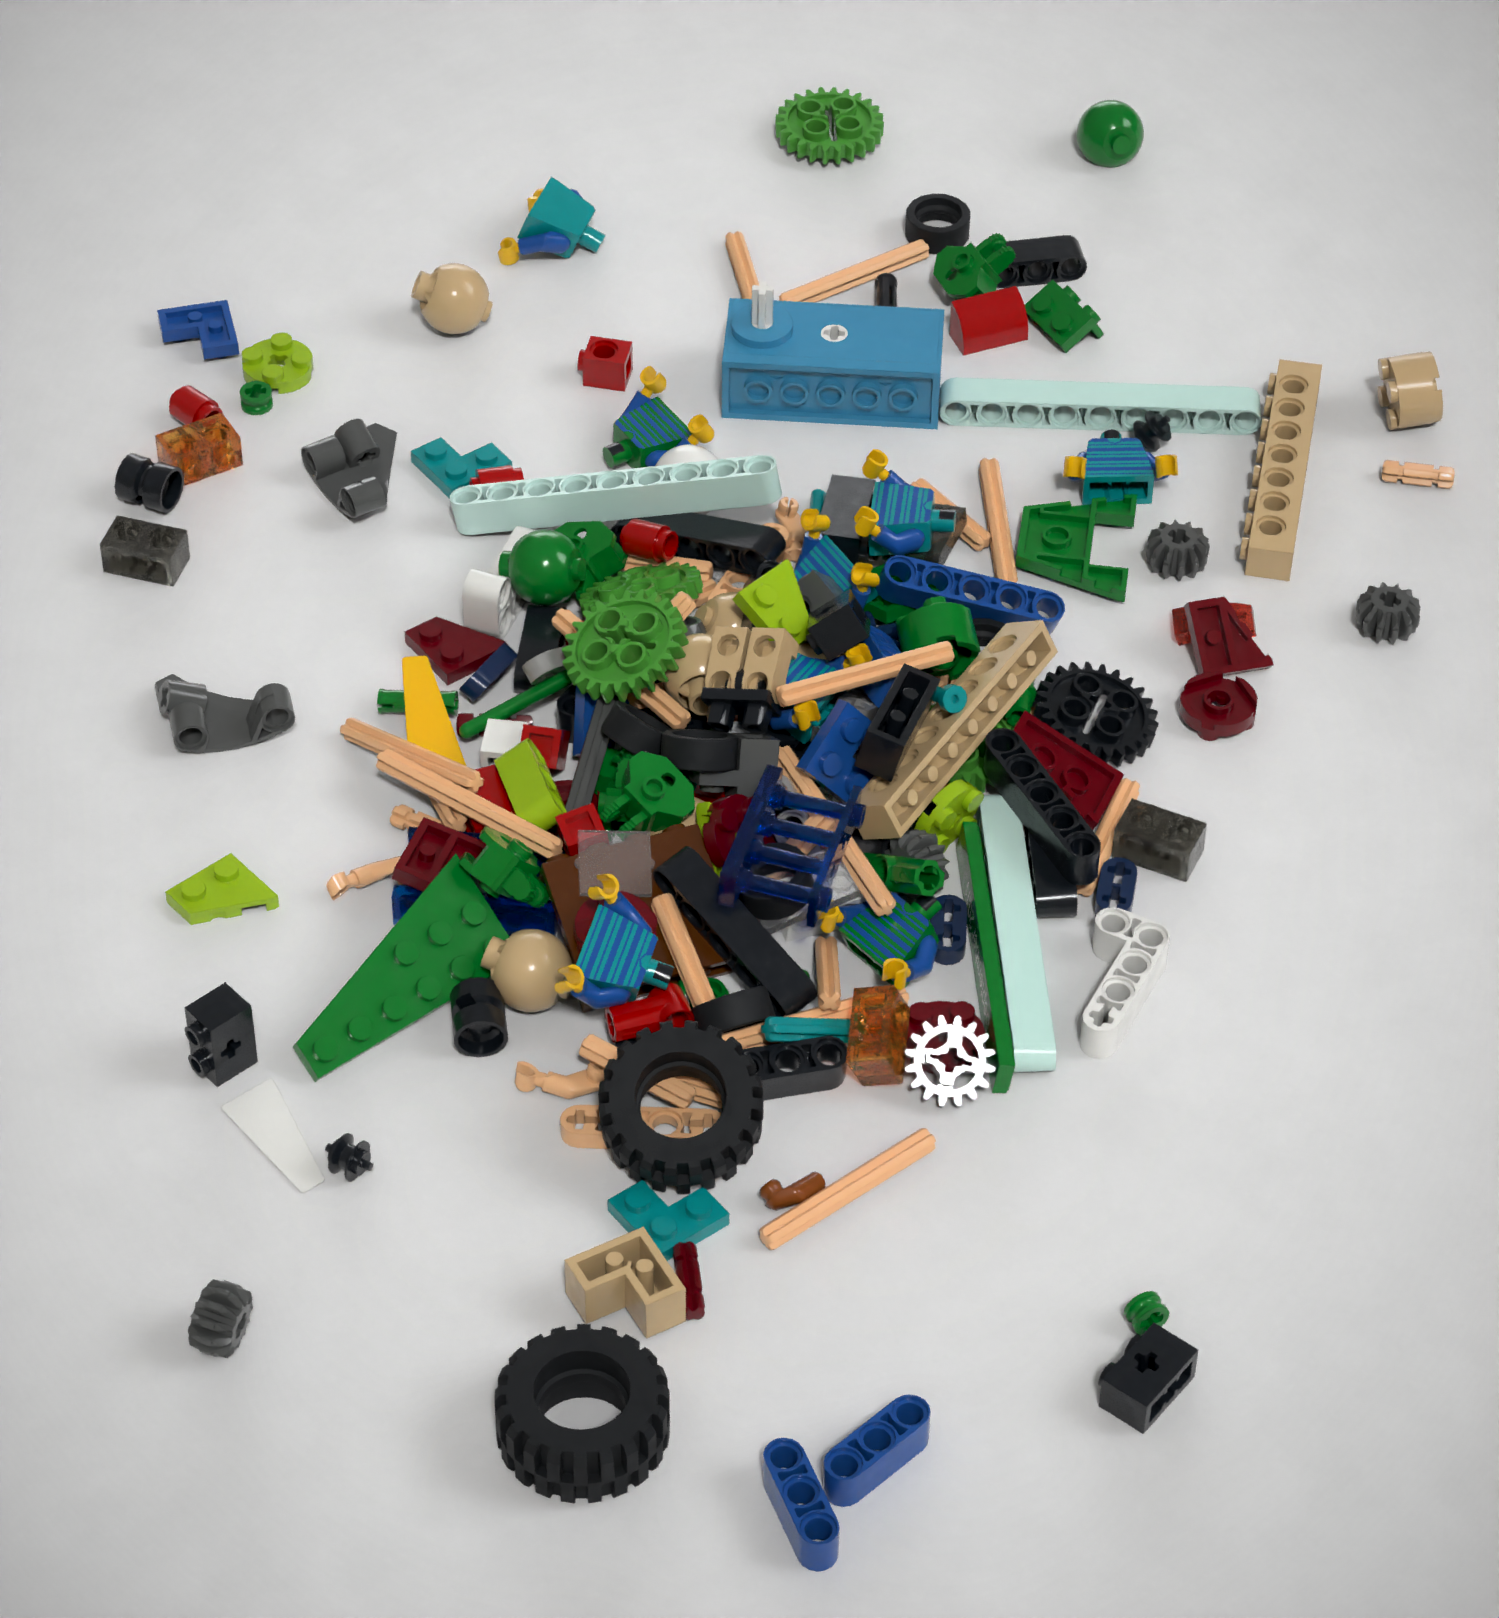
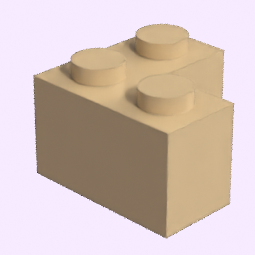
M644 1226L564 1260L566 1294L586 1324L625 1307L646 1339L686 1322V1288Z

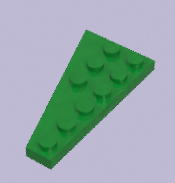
M457 854L449 860L293 1045L294 1051L314 1082L449 1003L453 987L461 981L476 977L491 978L490 970L480 966L485 950L493 936L506 940L509 938V935L470 874L459 864L460 859Z

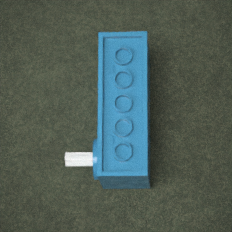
M760 281L759 285L752 286V299H729L722 357V418L919 429L938 428L945 309L773 300L774 288L773 286H767L766 281Z

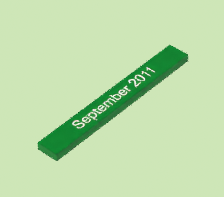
M963 821L956 853L963 901L967 906V928L980 1016L985 1034L987 1033L989 1036L986 1042H984L985 1049L995 1050V1054L987 1058V1063L996 1067L995 1072L989 1073L992 1093H1007L1015 1069V1060L979 825H977V822Z

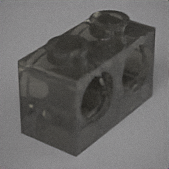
M118 515L100 543L103 572L174 587L190 559L187 530Z
M1132 798L1114 829L1111 857L1129 859L1136 866L1187 882L1204 851L1207 823Z

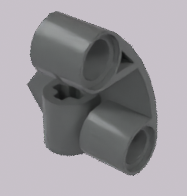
M353 419L341 425L336 430L334 436L331 435L301 448L302 460L309 475L324 496L339 511L351 518H357L382 508L387 504L397 432L378 423L366 426L362 419Z
M174 674L155 683L160 713L169 716L174 744L181 751L212 753L240 749L270 739L292 727L295 722L290 692L287 687L279 683L264 685L257 691L253 700L227 697L209 692L204 684L190 683Z

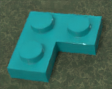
M442 437L411 450V462L449 499L454 490L470 485L469 479L475 477L476 469L512 465V461L492 442L463 456L457 453Z
M644 1180L637 1182L607 1200L608 1212L629 1233L644 1226L667 1261L673 1258V1247L676 1243L691 1241L697 1244L729 1225L730 1213L703 1187L669 1207Z

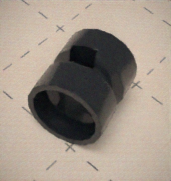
M130 453L122 460L115 477V494L120 499L139 505L144 503L145 507L169 513L175 508L181 497L184 474L179 467L163 462L153 463L150 458Z
M476 977L461 981L454 986L450 993L455 1047L459 1052L472 1057H487L498 1053L505 1047L508 1041L505 1002L494 981L488 978Z

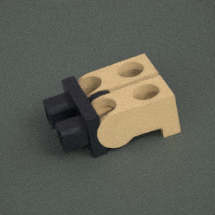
M715 626L705 687H703L701 694L702 701L708 706L707 724L713 731H732L735 715H742L741 726L746 731L766 734L771 717H781L783 707L777 702L775 690L778 686L786 684L790 661L797 658L799 644L785 628L752 627L751 631L748 627Z

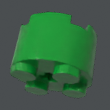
M942 596L931 597L924 601L923 607L896 619L895 626L902 653L939 642L948 641L951 643L954 652L953 661L921 670L930 675L943 676L949 674L950 680L957 679L981 652L970 609L961 604L946 602V599Z

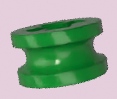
M263 381L245 383L240 389L241 409L249 415H262L269 412L273 407L270 385Z
M1146 1291L1137 1295L1127 1303L1124 1309L1125 1317L1129 1322H1132V1327L1136 1334L1143 1335L1153 1323L1162 1327L1169 1318L1170 1313L1167 1307L1161 1303V1298L1157 1292Z

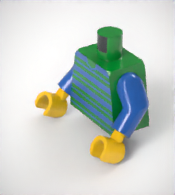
M647 366L640 374V380L645 386L641 392L637 390L625 411L614 422V443L603 448V456L608 466L612 468L625 462L631 468L655 466L661 456L674 447L688 444L697 445L699 442L705 444L712 441L714 430L709 425L707 419L701 414L694 416L689 421L687 427L659 397L651 399L652 394H658L665 390L666 379L661 373L656 375V371L652 366Z
M890 892L896 900V906L892 909V914L889 916L884 914L880 917L873 912L867 902L838 906L832 901H819L815 906L812 916L813 920L823 919L820 928L825 933L833 932L836 925L840 927L838 930L847 948L880 975L882 981H887L896 989L902 990L906 988L910 981L928 975L932 971L939 939L929 920L942 909L941 904L934 896L920 895L909 905L895 892Z

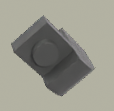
M730 733L738 737L736 769L723 772L688 771V779L700 785L701 791L722 793L725 786V796L742 794L747 797H757L756 790L759 781L764 776L777 772L780 740L769 734Z

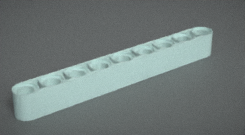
M950 378L944 381L940 387V417L945 423L954 426L1101 431L1112 429L1134 432L1133 423L1137 420L1145 423V413L1147 411H1153L1163 417L1167 415L1171 420L1169 422L1171 433L1250 435L1255 433L1262 424L1260 396L1256 390L1248 387L987 378Z
M756 455L468 485L454 490L450 495V503L457 530L464 535L513 531L516 526L535 529L562 526L566 522H604L761 506L774 503L780 499L782 490L776 460L772 456Z
M1001 794L984 795V799L976 812L977 825H979L1014 1053V1073L1055 1071L1056 1043L1023 824Z

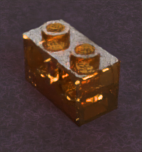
M222 412L155 435L158 462L181 468L184 474L183 486L243 465L241 438Z
M894 985L854 988L846 1064L862 1086L903 1083V1068L905 1067L906 1057L903 1055V1052L907 1047L910 1008Z

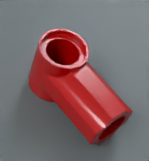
M669 983L666 990L655 987L645 999L605 1008V1019L613 1043L615 1041L635 1038L636 1032L646 1027L650 1029L651 1033L659 1031L660 1022L672 1020L673 1027H684L685 1020L695 1021L693 1012L681 987L674 983Z

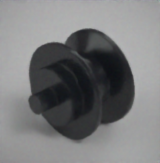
M1147 411L1145 413V423L1140 420L1133 423L1135 438L1141 440L1143 447L1157 451L1160 448L1159 439L1165 442L1171 440L1172 435L1169 425L1171 420L1167 415L1163 417L1153 411Z
M345 1133L335 1140L333 1144L328 1143L325 1147V1151L328 1152L329 1171L336 1174L342 1168L345 1169L344 1175L348 1181L355 1180L366 1170L371 1171L373 1168V1163L370 1162L369 1142L363 1140L355 1146L354 1137L350 1133Z

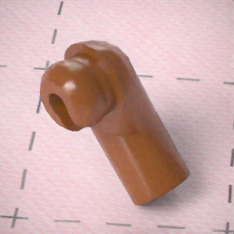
M812 1172L786 1188L782 1187L779 1180L772 1179L761 1187L760 1196L766 1201L765 1206L773 1210H779L800 1204L824 1189L826 1183L823 1176L818 1172Z

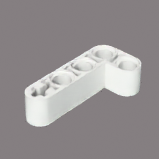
M516 526L488 572L474 568L468 572L462 593L465 627L499 639H503L507 635L527 601L514 591L509 577L499 575V558L503 551H511L514 544L521 537L536 530Z
M1115 907L1105 908L1096 914L1092 943L1093 953L1099 959L1111 963L1112 966L1091 998L1082 1016L1080 1047L1087 1056L1095 1059H1105L1116 1052L1167 965L1170 941L1169 930L1164 925Z

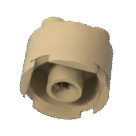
M1430 351L1378 359L1379 376L1384 385L1377 388L1378 400L1381 407H1388L1386 409V420L1389 430L1441 421L1443 415L1442 389L1437 390L1435 378L1440 377L1435 358Z

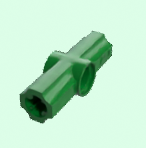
M863 852L890 892L934 896L935 892L943 887L945 872L939 868L938 862L935 860Z

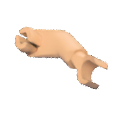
M783 497L779 501L778 508L775 510L777 521L789 532L788 549L785 550L782 562L786 559L797 562L801 553L804 534L808 531L801 525V517L797 512L799 508L798 502L791 498L788 507L789 499L788 497Z
M401 856L351 870L348 875L344 871L333 875L326 886L332 900L339 898L350 887L361 888L392 875L394 867Z
M519 1061L517 1062L515 1084L523 1092L533 1091L538 1086L542 1087L544 1092L566 1099H574L599 1091L600 1082L605 1079L604 1068L590 1062L586 1070L565 1076L551 1071L548 1074L539 1072L532 1064Z

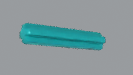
M769 1016L765 1018V1023L761 1026V1033L765 1035V1040L769 1042H791L822 1036H834L841 1039L845 1044L864 1043L865 1036L869 1034V1029L865 1027L864 1021L860 1019Z

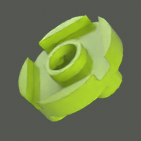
M276 333L271 336V339L260 341L242 351L243 378L246 383L263 381L269 384L271 389L278 388V394H286L301 389L312 378L311 371L314 369L311 350L303 343L292 340L291 335L288 333Z
M962 779L951 782L931 800L937 806L929 816L922 812L915 829H925L928 834H936L938 845H945V852L948 846L959 837L963 821L977 822L974 815L984 799V794L972 784L966 783Z

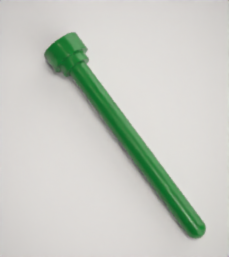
M567 670L561 671L462 724L459 729L460 735L465 739H469L485 730L488 718L505 720L572 684L567 675Z

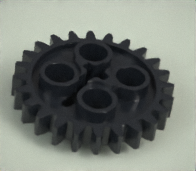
M1087 661L1083 669H1080L1074 662H1071L1068 670L1059 665L1055 674L1048 672L1045 680L1040 681L1032 704L1035 707L1034 717L1106 763L1108 760H1111L1116 767L1121 766L1123 759L1132 764L1136 755L1143 757L1146 749L1150 748L1159 725L1155 721L1158 711L1150 709L1153 699L1142 698L1145 691L1144 687L1133 688L1131 686L1133 678L1120 679V670L1118 669L1113 671L1112 674L1106 673L1104 664H1101L1098 670H1093L1091 664ZM1101 695L1108 696L1090 733L1084 734L1085 726L1090 720Z

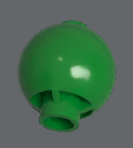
M1104 100L1090 106L1081 116L1077 126V142L1081 152L1090 162L1102 167H1118L1128 163L1137 155L1143 143L1144 128L1141 118L1131 106L1118 100Z
M542 529L532 531L521 537L514 544L511 551H503L499 558L498 569L499 575L511 579L512 588L522 599L535 605L550 606L565 601L576 591L580 581H583L586 576V561L581 557L579 549L570 538L554 530Z

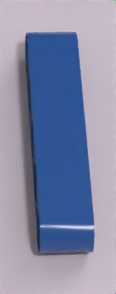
M896 555L886 561L879 575L880 582L876 586L879 596L891 603L918 609L923 607L925 600L931 597L942 596L946 599V602L968 607L971 611L972 619L989 618L1004 624L1043 620L1049 634L1054 631L1065 612V604L1062 598L1051 591L904 555ZM890 575L899 577L903 582L895 581ZM927 584L936 586L939 591L932 590ZM964 593L973 595L976 600L967 598ZM1001 602L1008 603L1013 609L1004 607ZM1038 611L1046 613L1049 618L1041 616Z

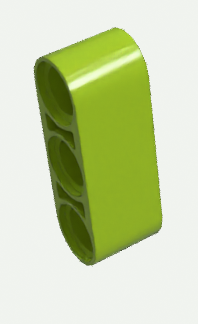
M526 738L497 757L494 762L516 815L548 831L557 825L555 816L566 813L567 810L542 754L529 738Z

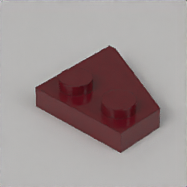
M1225 596L1188 602L1184 605L1199 674L1222 672L1223 676L1268 669L1274 665L1269 654L1265 656L1251 638L1254 636L1245 623L1237 618L1236 611Z

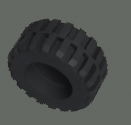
M672 1020L660 1022L659 1031L651 1033L650 1029L646 1027L636 1032L637 1041L634 1044L625 1040L617 1048V1059H609L604 1069L605 1079L600 1082L598 1092L599 1117L603 1139L606 1147L612 1150L613 1160L620 1168L628 1167L630 1177L637 1182L648 1179L652 1181V1189L661 1192L666 1191L667 1185L677 1186L678 1194H690V1186L701 1184V1187L708 1190L715 1187L716 1178L722 1176L727 1181L736 1175L737 1165L739 1163L746 1164L753 1155V1145L759 1143L762 1133L764 1106L761 1077L756 1075V1064L752 1057L748 1054H742V1045L735 1038L730 1037L727 1041L723 1040L721 1029L709 1025L707 1031L698 1029V1021L685 1020L684 1027H673ZM676 1076L700 1079L712 1086L720 1095L722 1100L721 1116L711 1128L694 1137L671 1138L661 1135L643 1121L640 1111L641 1100L651 1087L662 1080Z
M577 1324V1329L566 1330L565 1326L554 1328L549 1336L543 1337L542 1334H539L527 1341L526 1350L522 1347L517 1349L509 1358V1365L504 1366L499 1374L498 1387L495 1389L494 1398L498 1448L502 1451V1459L507 1468L512 1471L515 1470V1478L527 1487L534 1484L536 1493L551 1498L553 1494L559 1495L562 1502L575 1503L576 1499H588V1503L601 1502L602 1496L611 1494L615 1498L627 1493V1486L630 1484L635 1487L639 1486L649 1478V1470H655L662 1461L663 1451L668 1447L670 1437V1390L668 1389L667 1376L664 1369L657 1365L656 1356L646 1347L640 1350V1342L627 1334L620 1337L617 1335V1330L602 1326L601 1330L591 1329L590 1324ZM582 1397L606 1401L621 1411L612 1421L591 1429L562 1427L544 1416L555 1405L569 1399Z

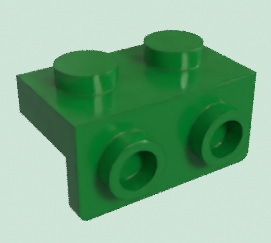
M1053 279L1025 304L1027 316L1065 353L1090 331L1098 339L1104 335L1097 325L1101 320L1097 313L1088 304L1082 308L1078 304L1081 301L1078 295L1068 285L1062 289Z

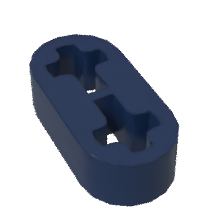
M504 642L459 690L474 702L517 658V653Z
M1115 857L1103 863L1096 893L1095 917L1100 910L1110 908L1111 900L1118 901L1117 908L1132 912L1137 882V867L1129 859ZM1115 876H1122L1121 884L1114 883Z
M941 895L936 899L941 904L942 909L930 919V923L933 925L939 939L935 962L942 965H954L965 956L967 906L963 899L958 896ZM945 913H952V921H944ZM944 938H952L951 947L943 946Z

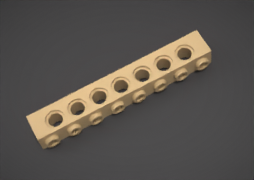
M1279 359L1277 373H1270L1267 394L1273 396L1266 395L1263 417H1269L1270 419L1262 418L1259 440H1265L1266 442H1258L1256 463L1262 464V466H1254L1252 487H1258V489L1250 490L1248 511H1254V513H1246L1243 534L1250 535V538L1242 537L1239 558L1247 560L1245 575L1290 581L1322 365Z
M1043 620L1006 623L954 683V685L961 686L966 691L967 703L965 707L958 713H950L942 710L939 703H936L927 714L893 780L890 782L881 777L873 776L847 806L863 840L901 838L932 802L931 800L943 789L986 738V735L992 731L1058 653Z

